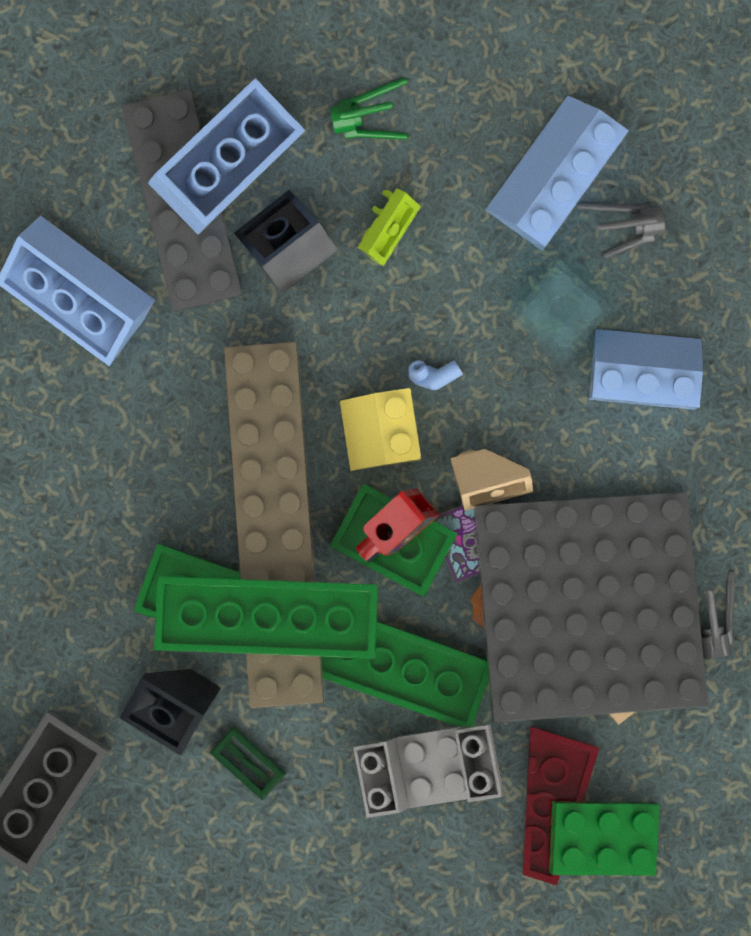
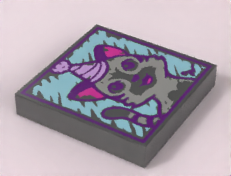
M496 502L488 505H499L500 503ZM461 505L440 513V516L434 521L458 533L445 558L454 584L478 576L479 563L474 509L464 511V507Z

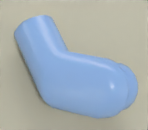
M416 360L410 364L408 369L409 378L415 385L430 390H438L463 375L455 360L439 369L426 365L424 361Z

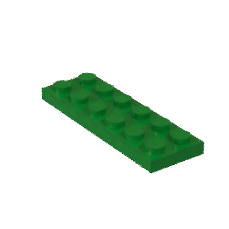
M157 576L154 650L375 659L378 585Z

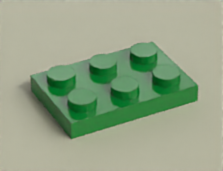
M362 484L329 547L425 597L458 533L433 521L396 553L387 556L381 553L372 562L368 563L356 550V546L367 537L362 528L392 498ZM389 525V526H388V532H389V534L392 536V535H393V530H392L391 526Z
M552 801L549 873L552 875L656 876L660 804L656 802Z

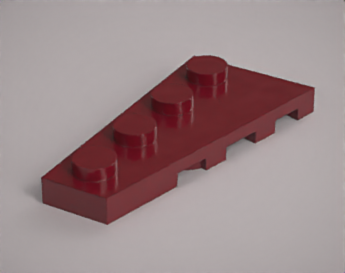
M530 726L522 874L557 886L560 875L549 873L552 801L584 800L599 747Z

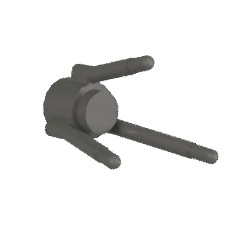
M579 202L576 204V208L579 210L634 213L631 215V219L597 224L596 228L599 231L632 227L634 235L640 234V237L603 252L602 257L604 259L641 244L655 242L654 235L664 234L665 232L664 216L660 206L649 207L648 203L627 205Z
M732 570L728 572L725 628L718 624L714 590L708 588L706 591L711 627L702 629L703 635H701L704 659L731 655L730 644L734 643L732 628L735 573Z

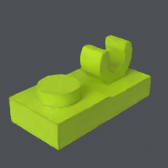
M396 188L394 193L389 190H383L381 194L389 201L384 209L373 206L372 211L378 218L376 217L371 227L366 230L361 243L357 247L370 259L382 266L387 262L421 207L406 192Z

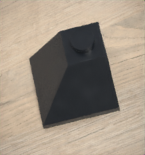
M192 669L144 673L120 719L181 756L221 687Z

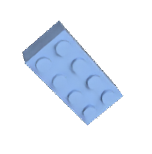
M255 78L153 175L148 184L199 234L292 145L305 129Z

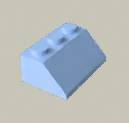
M595 329L589 400L692 410L700 408L703 377L702 339Z

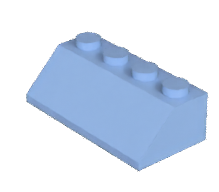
M567 96L485 210L543 251L629 130L600 109Z
M42 216L38 217L17 237L0 272V286L108 366L112 364L141 325L155 299Z

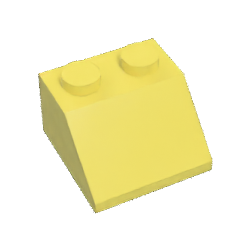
M410 388L373 393L340 401L350 471L421 460Z

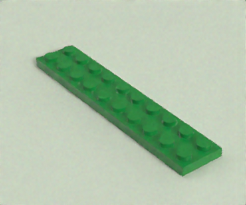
M157 543L133 611L152 618L156 617L157 576L241 579L240 572ZM377 622L375 659L322 657L323 679L455 726L473 725L489 680L487 660Z

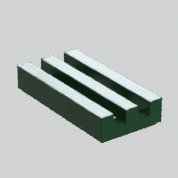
M235 726L209 752L261 800L286 775L285 771ZM234 736L276 775L271 779L230 742L232 737ZM223 747L228 749L266 784L263 790L220 752Z

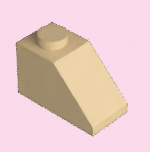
M487 449L479 451L468 450L462 452L457 457L450 458L464 511L474 509L475 506H484L533 492L529 469Z

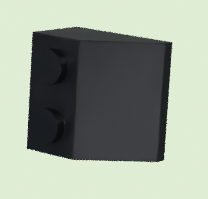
M290 190L234 232L239 241L281 293L296 285L304 276L317 266L323 264L331 255L338 251L321 224Z

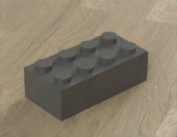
M53 709L46 712L0 784V856L28 874L35 869L112 749Z

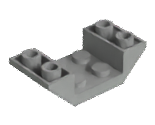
M490 724L463 725L414 733L353 747L367 818L401 813L414 807L466 799L468 802L504 796Z

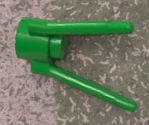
M401 78L356 97L340 100L339 105L330 106L335 134L344 133L346 139L356 137L393 140L408 139L409 135L407 133L356 128L363 126L362 115L380 112L393 107L392 102L361 108L357 104L407 84L408 79Z

